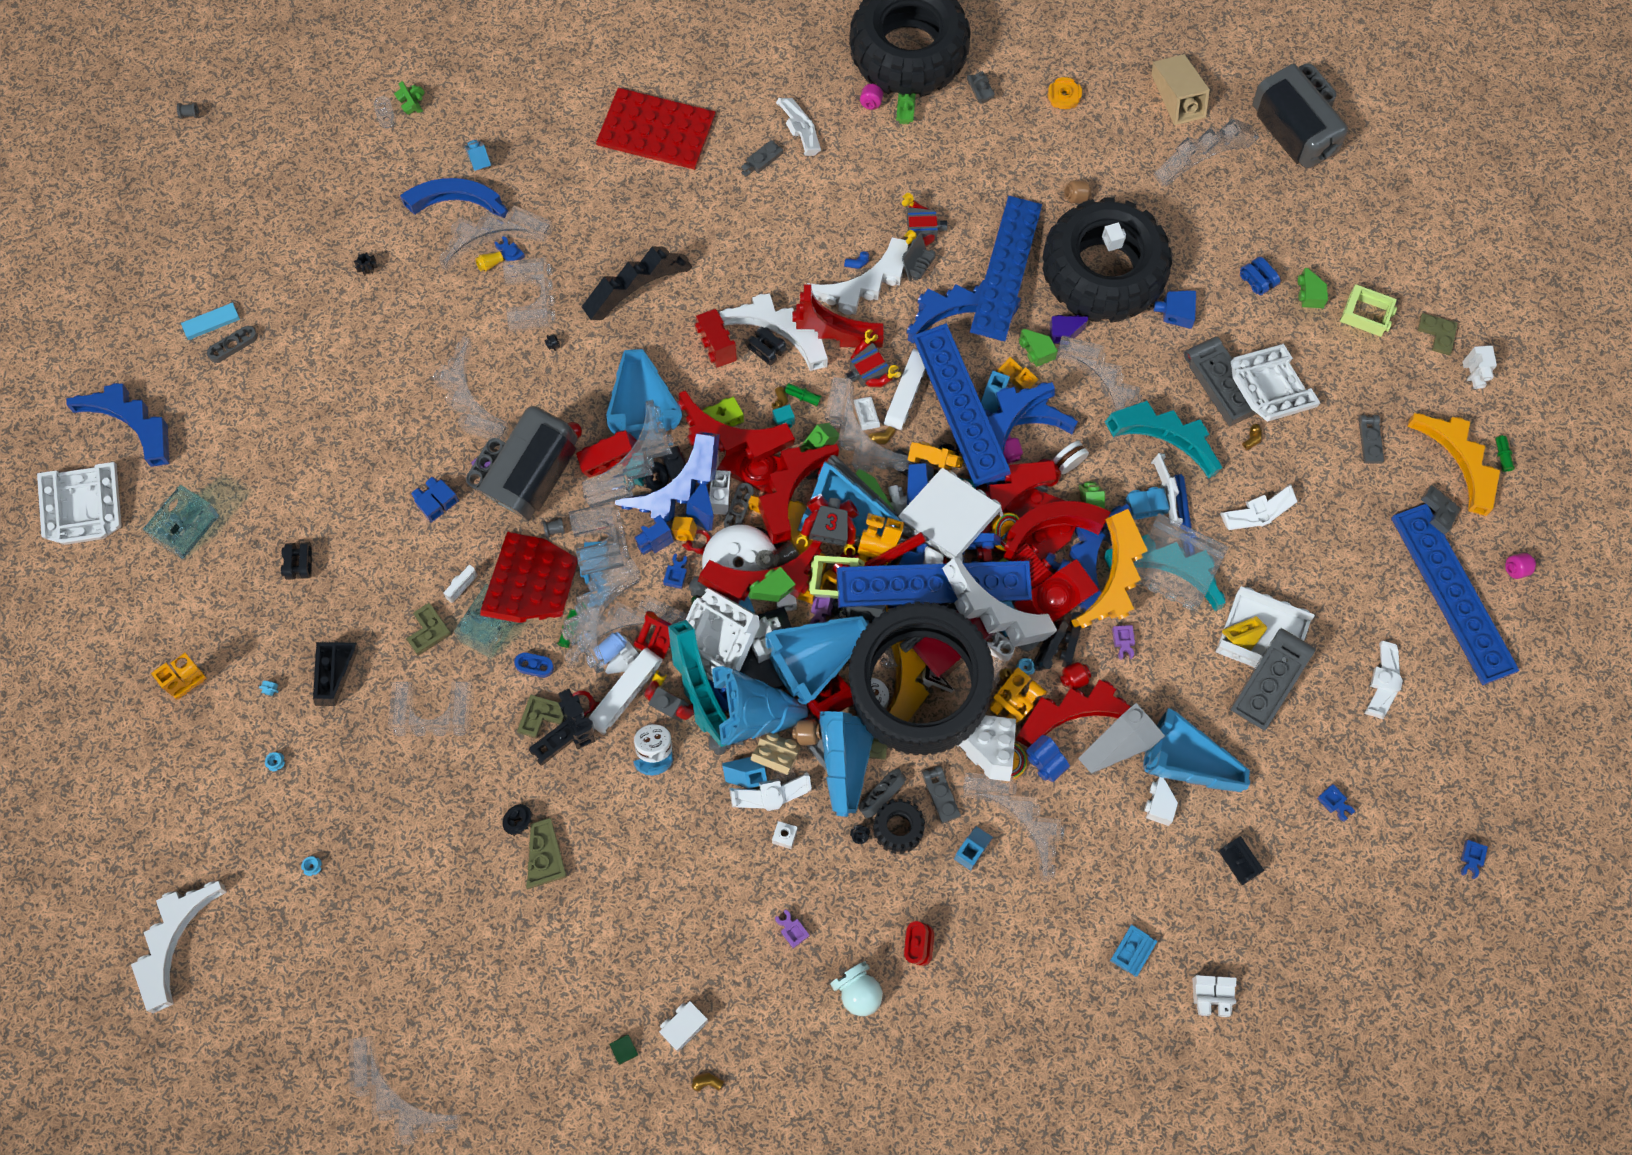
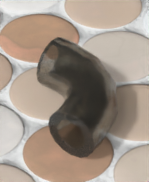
M790 540L773 551H759L755 557V562L759 568L769 570L796 559L800 552Z

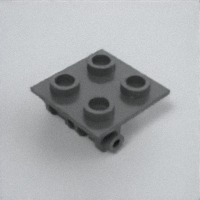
M921 232L913 239L911 246L902 256L909 281L921 279L935 259V251L926 250Z

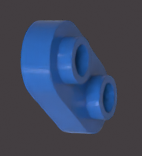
M520 653L514 660L516 669L523 674L546 678L554 670L553 663L548 657ZM523 662H529V664L526 667L522 666ZM542 666H547L545 671L540 670Z

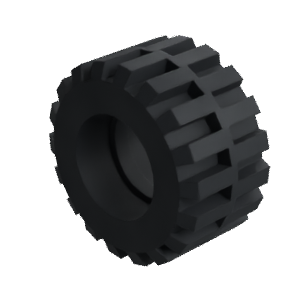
M892 799L888 804L885 802L882 808L878 809L874 819L873 830L874 837L878 840L877 843L879 845L882 844L884 846L883 849L886 851L888 849L892 850L891 853L894 854L896 851L904 854L905 851L910 852L913 847L916 848L925 830V818L922 817V811H918V806L916 804L911 805L909 800L902 802L903 799H898L895 802ZM900 816L907 819L911 825L910 832L904 836L892 834L887 828V822L891 818Z

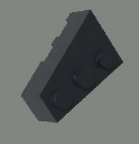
M316 642L313 688L315 706H336L357 655V643Z

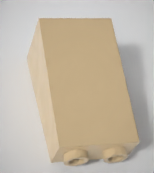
M1185 54L1153 62L1152 77L1173 124L1178 125L1206 118L1210 89Z

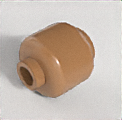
M1072 180L1064 189V196L1070 203L1088 201L1092 194L1091 187H1089L1086 181Z
M815 719L799 720L796 727L792 730L793 739H797L798 744L801 746L817 745L820 739H822L820 723L818 724Z

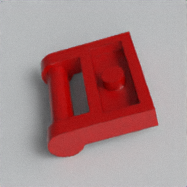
M647 611L644 616L645 622L639 636L634 641V646L640 650L648 648L664 660L671 646L668 626L672 624L658 617L656 613ZM653 624L656 626V628L648 644L646 642V637L648 635L651 625Z

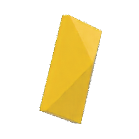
M1255 616L1223 629L1222 633L1233 644L1251 651L1267 630V626Z

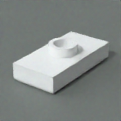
M872 397L855 399L854 407L861 430L880 427Z
M468 565L460 575H457L452 580L451 585L445 590L444 595L451 603L477 577V573L471 565Z

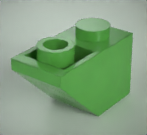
M1304 268L1297 281L1298 285L1301 286L1298 299L1302 301V307L1324 308L1328 301L1327 284L1309 268Z
M1027 329L1021 330L1019 343L1022 348L1027 350V356L1031 363L1034 362L1035 366L1038 367L1056 359L1058 350L1049 336Z
M830 423L817 424L801 445L800 451L805 452L809 449L822 448L825 445H834L841 435Z
M1086 481L1084 484H1079L1081 502L1105 509V491L1096 482Z
M779 567L776 570H770L765 575L766 578L761 582L759 580L754 582L750 586L748 596L750 599L779 602L794 590L796 584Z

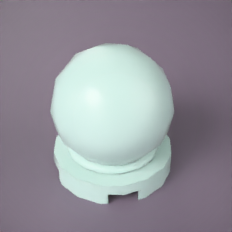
M866 961L846 971L844 977L839 980L836 978L830 984L834 991H842L841 1000L844 1007L851 1014L861 1017L874 1014L880 1007L883 995L880 983L874 977L866 975V971L870 969Z

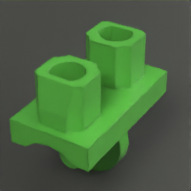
M403 81L398 83L400 89L394 93L396 98L401 103L407 99V102L401 105L403 111L407 115L414 111L417 113L423 112L418 102L423 99L422 97L425 93L423 88L412 85L411 88L406 87Z
M914 93L911 96L909 94H898L896 121H899L900 124H910V122H913L916 96Z

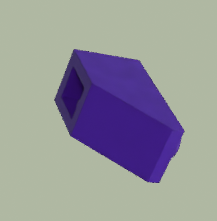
M1063 315L1052 316L1050 321V338L1053 344H1069L1086 328L1088 317L1080 315L1073 317Z

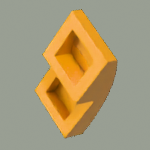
M1011 357L997 370L1001 374L1010 376L1009 381L1020 390L1030 389L1039 380L1026 367L1023 369Z

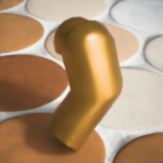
M782 386L775 389L778 399L775 403L772 402L773 410L786 406L788 403V398Z
M704 1073L695 1076L691 1086L694 1091H701L703 1087L708 1085L720 1091L724 1081L711 1073Z

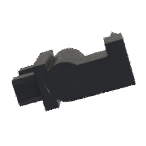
M570 689L558 693L561 699L559 706L565 720L567 719L568 725L575 731L572 738L577 750L596 742L593 735V722L589 718H585L578 695L573 696Z

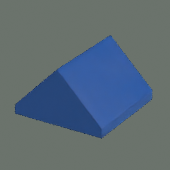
M700 484L687 501L686 517L693 518L695 524L707 531H712L714 514L706 484Z

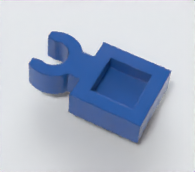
M504 236L502 237L503 244L500 245L498 242H494L495 247L498 250H502L500 252L503 259L510 266H513L525 257L516 244L513 242L509 245L507 238Z
M674 554L672 557L674 566L668 565L663 584L682 589L687 574V569L683 568L687 564V556H684L683 561L678 562L677 554Z
M1334 784L1317 798L1330 813L1336 810L1339 819L1343 822L1348 819L1344 815V811H1347L1350 815L1355 812L1353 807L1343 803L1347 798Z
M1470 840L1465 841L1461 861L1466 862V865L1462 867L1461 875H1466L1469 869L1473 873L1472 879L1479 876L1478 867L1484 866L1487 846Z

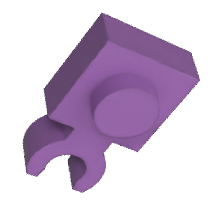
M814 597L811 613L815 614V616L811 619L810 624H815L819 621L820 623L827 622L825 618L826 616H831L832 602L835 598Z
M1133 625L1113 626L1114 647H1120L1118 658L1122 660L1123 652H1127L1129 658L1132 659L1134 651L1130 646L1135 645Z
M785 909L786 920L781 921L776 916L775 921L778 925L784 926L781 934L792 949H794L809 938L810 935L798 919L793 922L791 921V915Z

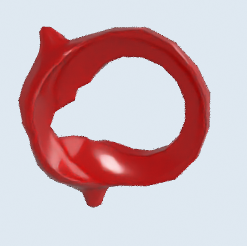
M698 529L696 534H703L707 538L705 546L693 548L690 540H687L682 546L688 551H695L697 554L703 555L711 537L706 531Z
M577 691L573 694V696L584 695L589 699V710L584 712L585 717L588 713H592L600 704L587 691Z

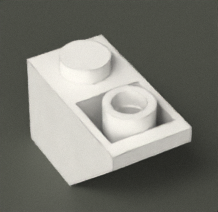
M716 470L715 479L710 484L709 498L713 514L727 515L730 494V471Z
M1159 777L1156 782H1152L1149 793H1152L1151 801L1147 800L1144 811L1147 812V819L1169 826L1173 822L1178 802L1165 779Z

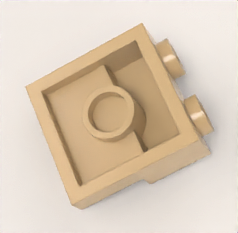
M768 733L761 736L750 760L788 775L799 756L802 746L797 744L795 740L780 737L777 733Z

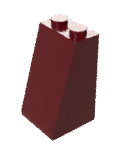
M980 617L969 619L972 624L976 625L978 631H981L986 641L997 633L988 634ZM924 637L912 647L938 678L945 679L964 662L957 651L937 639Z

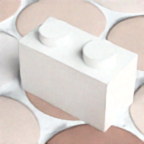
M690 1001L687 1004L685 1002L681 1004L675 1011L677 1014L672 1019H666L660 1026L662 1029L659 1033L677 1052L708 1023V1019Z

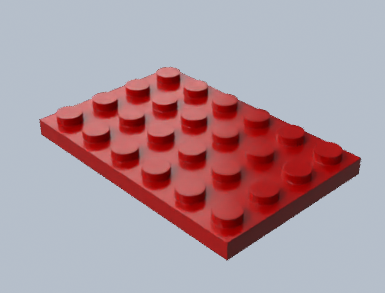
M617 88L596 145L695 170L716 112Z

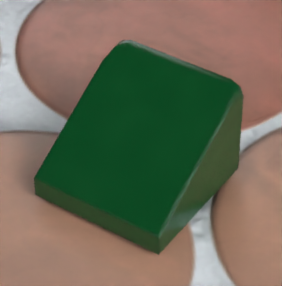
M629 1034L609 1044L619 1065L638 1056Z

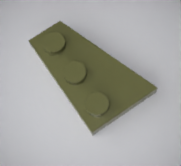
M551 818L531 824L527 890L567 877Z

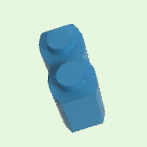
M1151 487L1147 491L1133 490L1125 499L1126 504L1131 508L1130 513L1133 520L1166 515L1170 509L1164 488Z

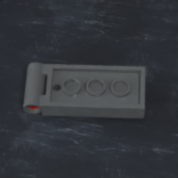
M1215 336L1184 351V358L1190 364L1189 368L1229 427L1257 414L1250 408L1233 380L1231 367L1233 359L1219 337Z
M1280 628L1229 710L1266 731L1313 656L1316 648L1285 629ZM1283 657L1286 658V662L1282 661Z

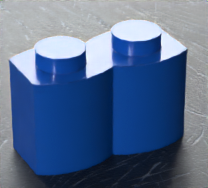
M1041 735L1026 750L1029 762L1037 767V773L1044 781L1054 782L1070 767L1058 746L1048 736Z

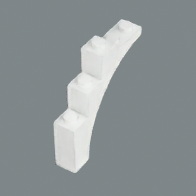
M892 238L887 251L873 268L861 276L846 282L827 285L811 284L813 294L818 301L826 302L828 305H839L838 311L845 315H856L860 296L866 300H878L882 282L890 286L900 285L904 270L902 256L909 249V244L906 243V240Z
M770 293L752 297L753 304H744L737 308H727L719 312L724 326L747 324L767 327L771 331L783 336L799 350L810 371L827 367L828 358L822 339H818V332H814L812 329H796V322H792L793 308H783L775 312Z
M959 557L953 558L942 568L958 598L954 603L958 611L968 619L980 617L988 634L1005 630L1013 647L1044 641L1057 631L1049 614L1036 615L1024 613L1001 603L991 596L970 575Z
M209 882L200 890H192L185 893L184 897L178 892L172 891L162 895V898L156 900L163 924H154L150 927V930L144 932L151 955H144L138 958L137 962L131 964L146 1011L156 1013L173 1005L170 990V968L176 945L186 926L195 915L212 900L227 893L224 884L221 882Z

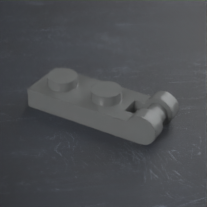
M1359 415L1358 421L1364 464H1382L1384 456L1379 425L1380 416L1372 415V417H1367L1366 415ZM1367 424H1372V428H1367Z
M941 765L935 766L930 771H922L921 775L941 823L944 824L960 818L961 814ZM938 777L939 782L933 784L931 779Z

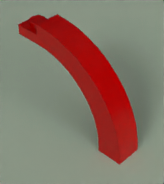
M1058 501L1038 506L1020 517L1009 530L1006 537L1007 543L1004 547V550H1006L1004 558L1011 561L1027 537L1038 530L1050 526H1075L1099 535L1106 523L1105 519L1109 517L1111 512L1093 504L1077 501Z

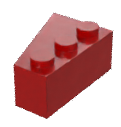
M713 309L696 315L694 326L697 334L701 333L703 337L701 342L704 349L708 348L709 350L708 358L710 362L715 363L716 368L737 361L736 343L734 340H730L728 336L730 332L728 329L725 330L724 322L718 311Z
M626 430L619 431L610 438L601 439L597 444L584 447L576 453L582 473L589 478L610 472L612 467L622 464L623 467H627L632 458L646 461L640 442Z

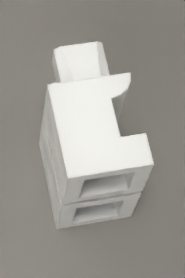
M1493 346L1474 347L1463 360L1464 368H1469L1471 373L1467 381H1472L1474 389L1485 388L1487 386L1486 381L1492 380L1494 377L1493 370L1497 364Z
M763 617L759 621V628L751 645L758 663L770 658L769 655H771L772 651L771 648L768 649L766 647L765 636L773 630L781 629L777 617L768 620L766 617Z
M1200 975L1193 977L1194 1004H1197L1198 1015L1210 1016L1211 1005H1218V1016L1230 1017L1232 1006L1236 1004V978H1215V976Z

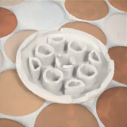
M742 524L728 526L718 531L707 543L702 557V569H704L709 559L722 566L743 571H761L778 567V555L770 538L761 530ZM742 557L744 563L742 567L737 568L735 560Z

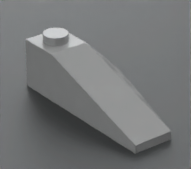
M1135 703L1078 759L1093 774L1124 759H1129L1134 755L1152 749L1165 735L1141 707Z

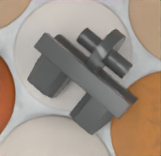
M983 71L975 75H967V81L979 104L986 103L989 99L994 98L995 94L989 84V79Z

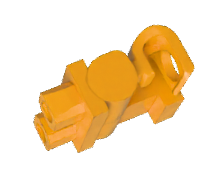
M925 441L919 443L912 442L907 459L916 463H920L921 459H925L931 464L952 470V466L962 468L964 461L962 457L955 455V451L935 448Z
M868 513L866 519L868 529H863L857 551L859 553L858 558L867 562L870 557L875 558L897 546L903 531L904 522L887 517L882 536H880L877 530L883 527L885 518Z
M186 652L170 662L175 671L169 664L164 663L151 673L160 687L176 700L207 679ZM179 659H187L186 664H184L181 668L177 667V661Z
M1017 667L993 697L995 700L989 709L996 715H999L1006 708L1010 712L1006 718L1016 719L1017 724L1019 721H1023L1034 709L1033 702L1037 697L1046 695L1048 692ZM1029 685L1026 696H1022L1021 692Z

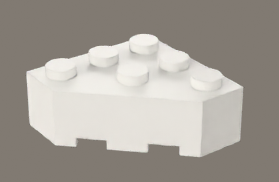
M985 715L979 727H976L975 732L958 745V747L960 746L966 752V756L975 765H979L985 771L984 774L989 779L1010 781L1013 768L1016 719Z

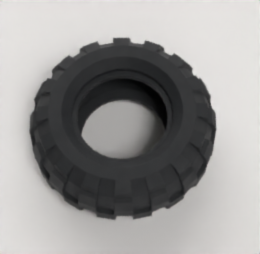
M863 0L851 21L849 45L854 64L870 84H877L887 94H890L891 91L902 95L909 94L910 96L912 93H919L920 97L930 95L936 88L941 90L953 80L955 75L960 73L969 54L971 31L968 19L965 18V12L957 0ZM914 27L927 32L934 41L921 49L906 50L893 45L885 36L898 28Z
M1104 197L1099 202L1091 199L1080 203L1076 208L1069 209L1058 219L1057 224L1051 227L1044 246L1042 269L1046 282L1051 286L1052 294L1060 303L1064 302L1067 305L1068 311L1075 315H1079V313L1086 315L1090 321L1099 322L1101 319H1109L1111 323L1125 320L1127 316L1135 317L1147 310L1150 304L1158 300L1170 276L1172 250L1169 247V240L1161 225L1156 224V219L1147 210L1140 211L1136 208V203L1128 200L1124 204L1115 202V198ZM1119 222L1121 229H1124L1126 233V239L1119 250L1128 256L1133 269L1120 276L1098 274L1086 266L1080 253L1094 245H1105L1102 238L1105 226Z

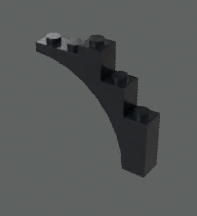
M652 246L641 262L628 261L617 277L604 276L582 305V309L590 320H603L623 299L643 285L669 274L688 272L692 265L684 254L669 253L665 247Z

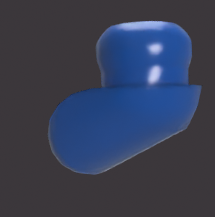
M862 251L857 259L845 258L844 267L862 268L870 260L869 253Z

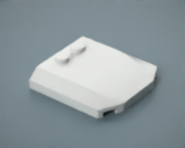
M1284 344L1237 356L1231 361L1233 380L1250 408L1267 422L1316 408L1320 404L1312 388L1305 389L1289 362L1293 358Z
M115 462L97 464L94 468L61 473L58 471L37 473L41 536L44 539L64 545L100 540L122 527L117 464Z
M707 588L705 590L706 593L693 602L686 620L695 629L698 650L706 676L713 681L712 669L715 667L724 666L740 672L758 631L759 616L715 590Z

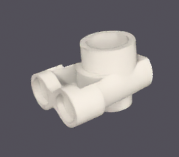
M898 485L888 487L889 495L892 499L890 504L895 512L900 515L907 507V495H903L902 487H898Z

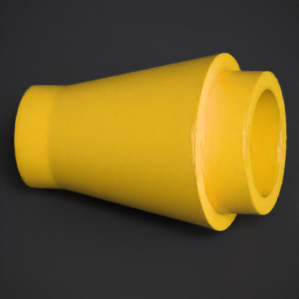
M500 251L480 254L479 257L475 258L478 269L485 272L504 261Z

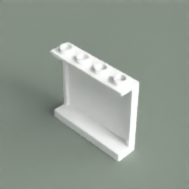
M941 468L901 512L898 518L901 522H904L903 527L914 535L922 532L926 538L925 543L950 560L959 557L963 561L962 553L995 516L999 515L1002 517L1003 512L1002 506L997 500H991L982 490L974 489L968 481H962L953 471Z
M1241 586L1236 593L1224 629L1257 616L1267 626V630L1251 651L1233 644L1222 633L1215 652L1255 668L1280 628L1285 629L1304 641L1310 622L1315 615L1306 609L1291 606L1286 601H1278L1268 594H1260L1252 588ZM1283 657L1282 661L1286 662V658Z

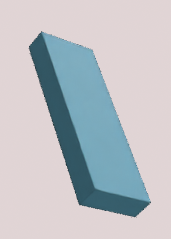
M232 302L182 322L181 325L187 339L190 340L238 321L240 318Z

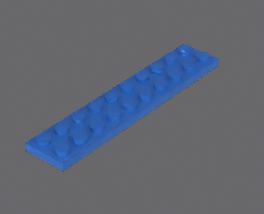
M1008 195L970 333L1006 341L1042 204Z
M947 323L913 335L915 346L974 487L1011 474Z
M1424 504L1393 515L1391 519L1482 686L1520 671L1445 535L1430 524L1433 514L1429 506Z
M1029 561L963 563L975 581L998 601L1032 600ZM946 564L836 568L839 608L880 605L894 606L905 605V603L913 604L914 602L948 604L955 603L958 598L942 569Z

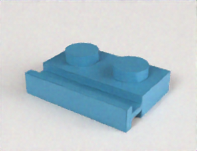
M1131 924L1110 961L1126 972L1131 973L1134 977H1137L1155 947L1157 940L1152 939L1149 935Z

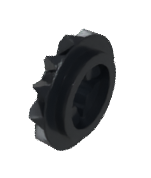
M650 462L649 465L645 466V471L642 474L644 475L643 481L647 484L646 488L654 492L667 486L669 476L663 464L660 462ZM657 473L655 477L657 480H653V474Z
M523 804L511 807L503 818L504 830L513 836L516 834L522 835L523 831L528 829L529 823L533 822L531 819L533 813L530 811V808ZM521 818L522 820L519 821L517 824L514 822V821L519 820V819Z

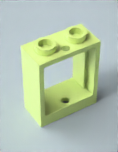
M1355 284L1349 295L1340 322L1381 337L1384 331L1388 332L1392 322L1389 320L1390 317L1395 315L1397 307H1395L1397 299ZM1357 300L1386 310L1382 322L1378 323L1353 314Z
M814 556V561L811 563L812 580L809 581L810 594L815 597L838 599V591L820 590L823 563L850 564V567L864 566L865 562L859 558Z

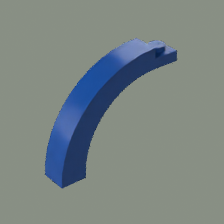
M459 178L431 180L414 186L400 195L403 205L414 215L435 203L463 200L486 208L503 224L509 220L508 210L502 204L500 195L487 186L471 180Z

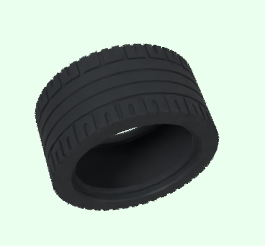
M914 602L913 604L905 603L903 606L902 604L898 605L894 609L890 608L887 612H883L879 617L874 618L872 623L866 626V629L862 631L860 638L858 637L856 641V646L852 650L853 653L849 663V680L854 708L863 726H866V730L875 739H878L880 743L886 744L891 749L894 748L895 751H902L905 754L911 753L913 755L922 754V756L945 752L947 749L950 750L955 745L961 744L963 740L968 739L975 732L976 727H979L987 712L994 682V665L991 651L986 639L983 638V634L981 631H978L976 625L972 624L960 612L957 613L956 610L949 609L947 606H940L937 603L929 604V602ZM928 637L942 641L957 651L968 668L971 678L970 692L959 709L942 720L923 724L901 720L889 713L879 703L873 692L871 678L879 658L891 646L908 638Z

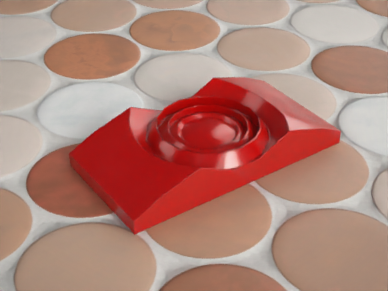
M744 449L727 457L724 456L717 470L730 471V477L742 483H748L763 493H772L769 485L770 474L778 470L783 471L780 457L771 455L753 463L752 459H748Z
M1076 559L1057 571L1042 584L1032 589V600L1017 601L1014 603V606L1018 611L1036 615L1049 614L1052 622L1055 623L1100 590Z

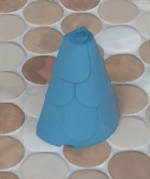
M632 349L624 350L606 417L608 427L612 433L615 434L626 430L638 441L654 440L667 435L666 432L668 430H674L679 425L682 419V412L644 350Z
M827 461L824 462L811 499L819 494H822L828 502L830 498H837L841 500V503L850 499L859 512V516L852 519L856 528V537L861 539L863 529H868V524H866L868 513L885 518L883 527L877 530L880 536H882L887 517L901 521L877 498L874 499L860 485L854 483L835 465ZM808 507L798 527L800 532L805 519L812 513Z
M863 616L833 619L824 623L773 630L766 634V647L768 649L771 648L772 651L771 655H769L771 662L793 697L796 695L799 697L798 702L807 704L814 700L828 682L838 674L845 663L850 661L858 637L860 638V634L866 629L869 622L864 620Z
M718 666L712 669L714 688L721 689L726 685L730 718L719 725L722 745H731L768 733L774 734L794 727L799 720L807 718L808 708L806 704H801L798 702V699L784 691L773 688L728 667Z
M1170 708L1165 711L1157 724V727L1165 737L1152 749L1145 752L1143 761L1145 772L1162 778L1184 781L1189 784L1204 785L1211 789L1242 792L1248 789L1251 782L1249 779L1250 770L1223 747H1219L1176 711Z
M821 711L819 721L828 775L826 780L832 811L836 812V816L848 817L849 813H856L874 737L866 730V726H863L858 716H852V714L845 712Z

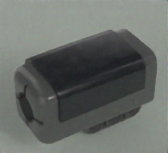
M1293 63L1267 77L1258 85L1252 106L1257 111V117L1296 164L1300 163L1304 168H1312L1334 156L1341 150L1348 133L1347 124L1332 108L1336 98L1335 90L1312 64L1306 63L1298 67Z
M530 406L524 411L506 443L498 438H492L486 443L467 474L466 482L475 491L483 494L491 501L530 521L534 512L540 511L577 450L575 447L577 435L565 421L537 406ZM500 445V449L494 452V448ZM490 461V465L484 468L485 463ZM477 478H480V482L478 484H474V481Z

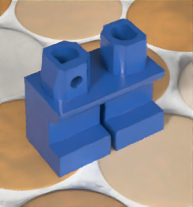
M434 477L426 481L425 484L429 488L427 491L423 492L420 488H417L411 493L418 509L422 511L430 523L444 513L443 509L447 511L459 502L457 495L442 480L438 481Z
M661 515L654 518L655 524L650 528L642 526V533L634 537L637 547L643 555L651 550L655 554L674 542L671 530Z

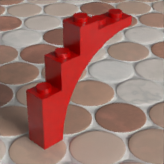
M804 284V292H800V304H796V311L792 312V322H796V329H812L814 332H818V339H836V341H839V347H857L863 339H866V331L873 330L870 338L877 334L878 339L871 341L870 344L873 343L876 348H883V323H869L840 316L824 307L816 299L811 284Z
M686 390L679 393L677 403L681 411L684 410L687 415L685 418L690 426L687 438L691 446L694 445L696 434L701 431L720 434L718 446L720 453L723 452L725 457L744 449L748 459H752L753 463H756L794 445L795 438L787 423L759 430L731 427L716 421L704 413L692 401Z
M837 444L825 445L822 448L809 449L805 452H801L799 447L787 448L781 451L780 462L783 471L778 470L770 474L769 485L772 493L760 496L758 501V508L772 544L791 540L788 507L792 495L802 480L820 468L825 461L828 462L829 457L832 455L839 456Z
M1054 461L1009 465L1011 474L1005 476L1007 484L989 485L984 493L991 500H997L1001 504L1003 512L1005 507L1022 493L1039 486L1052 484L1056 480ZM993 520L981 533H990L993 526L991 525ZM978 546L976 549L977 559L980 562H991V549Z
M814 540L796 559L779 566L796 584L794 590L789 593L796 598L799 597L800 593L805 594L809 587L807 582L810 576L807 574L811 570L810 563L814 556H819L822 552V549H820L822 542ZM709 559L699 575L698 582L739 604L741 600L745 601L748 597L750 586L757 580L761 582L765 579V575L772 569L761 571L736 570L722 566Z
M1099 679L1088 698L1080 690H1073L1072 688H1070L1059 707L1053 700L1041 697L1017 735L1016 741L1029 748L1041 735L1046 736L1051 730L1065 722L1089 716H1105L1118 719L1131 706L1124 699L1113 696L1117 689L1110 682Z

